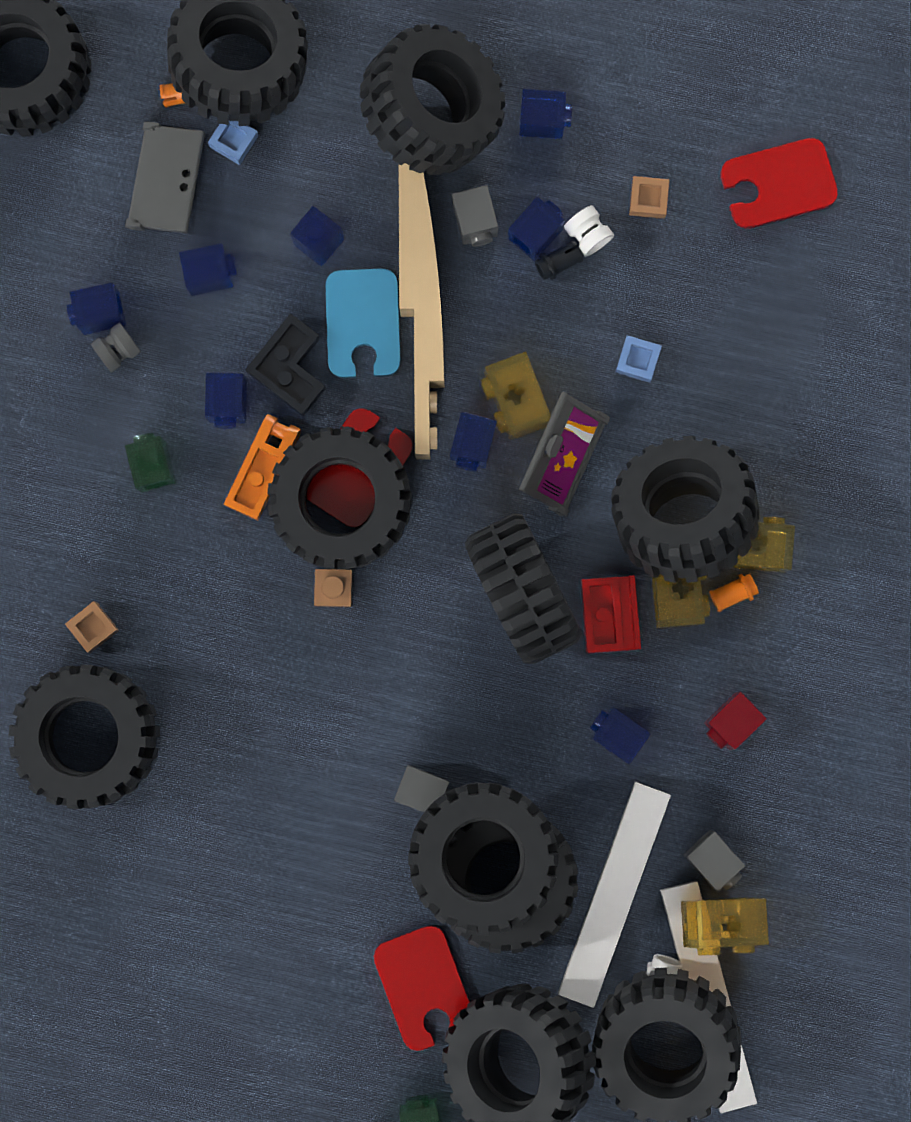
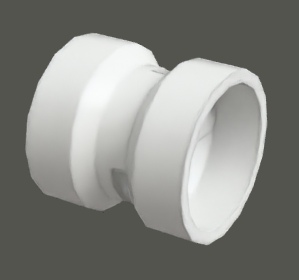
M592 205L578 212L564 225L567 233L571 237H576L579 241V248L585 257L600 250L614 237L611 229L606 225H602L599 221L600 214Z

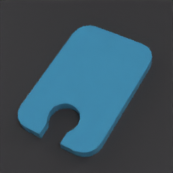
M388 269L334 271L326 279L325 285L328 365L330 371L339 378H356V366L352 362V354L359 346L366 345L373 348L377 354L373 365L374 377H385L395 374L400 368L401 363L398 282L395 274Z

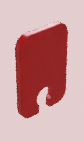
M806 138L732 158L724 163L720 172L724 190L733 188L742 181L752 182L758 189V197L755 201L751 203L738 202L729 206L735 224L744 229L827 208L835 202L838 195L837 185L823 143L815 138Z
M359 408L348 416L342 426L352 427L360 432H368L370 429L375 428L381 418L370 410ZM395 427L389 436L388 447L399 459L402 466L411 455L412 441L405 433ZM337 464L324 468L314 476L308 486L306 499L346 526L357 528L362 526L373 512L375 492L370 479L360 469L350 465Z
M424 926L385 941L376 948L374 962L404 1043L411 1050L416 1051L434 1046L433 1036L424 1026V1017L427 1012L432 1009L443 1010L449 1016V1027L454 1026L455 1016L460 1010L467 1008L468 1003H470L443 931L437 926Z

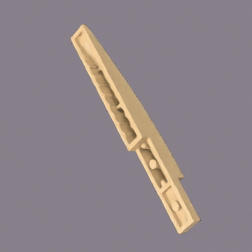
M404 163L402 166L399 165V310L401 317H414L415 457L418 460L431 459L430 449H437L438 447L437 427H430V413H437V391H430V388H445L444 348L437 258L424 173L409 170L410 165Z

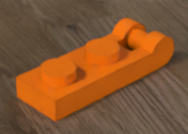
M270 414L266 415L224 502L226 507L259 521L270 498L267 492L268 484L273 481L274 473L272 471L276 462L280 464L285 456L283 452L290 445H296L301 434V428L292 424L288 427L279 423L277 417ZM272 435L282 440L279 448L267 444Z

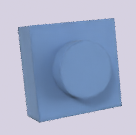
M229 121L228 125L219 124L208 141V145L213 150L241 165L259 135L257 130L250 126H239L238 121Z
M627 335L615 372L650 383L662 345Z

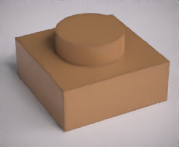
M633 176L629 215L665 219L669 179Z
M315 569L314 606L352 607L353 571Z
M93 601L65 623L87 653H92L119 631L96 601Z

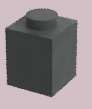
M485 185L452 194V206L463 245L471 243L473 247H478L492 242V238L498 236V223L488 186Z
M407 765L394 801L425 812L435 800L450 791L447 788L449 780Z
M709 830L682 854L716 891L722 887L728 890L734 886L742 877L739 871L745 867L734 852L712 830Z

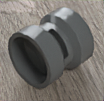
M120 322L111 328L110 334L106 337H98L90 343L111 373L120 368L121 362L127 357L134 358L141 353L139 347ZM112 344L117 349V353H115V351L112 349Z

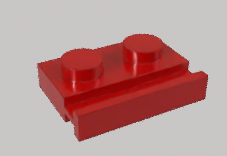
M635 575L581 579L586 654L640 650L641 641Z

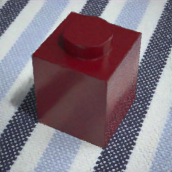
M736 692L704 724L710 729L706 735L719 749L722 750L726 746L729 750H735L767 719L742 692Z

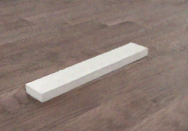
M634 782L561 982L558 995L594 1008L671 795Z
M695 880L661 889L660 892L678 960L683 964L682 970L689 971L688 978L695 981L698 976L710 981L709 990L713 992L715 989H719L726 996V1006H731L698 882ZM742 1045L737 1083L733 1091L727 1092V1101L718 1108L720 1113L757 1104Z

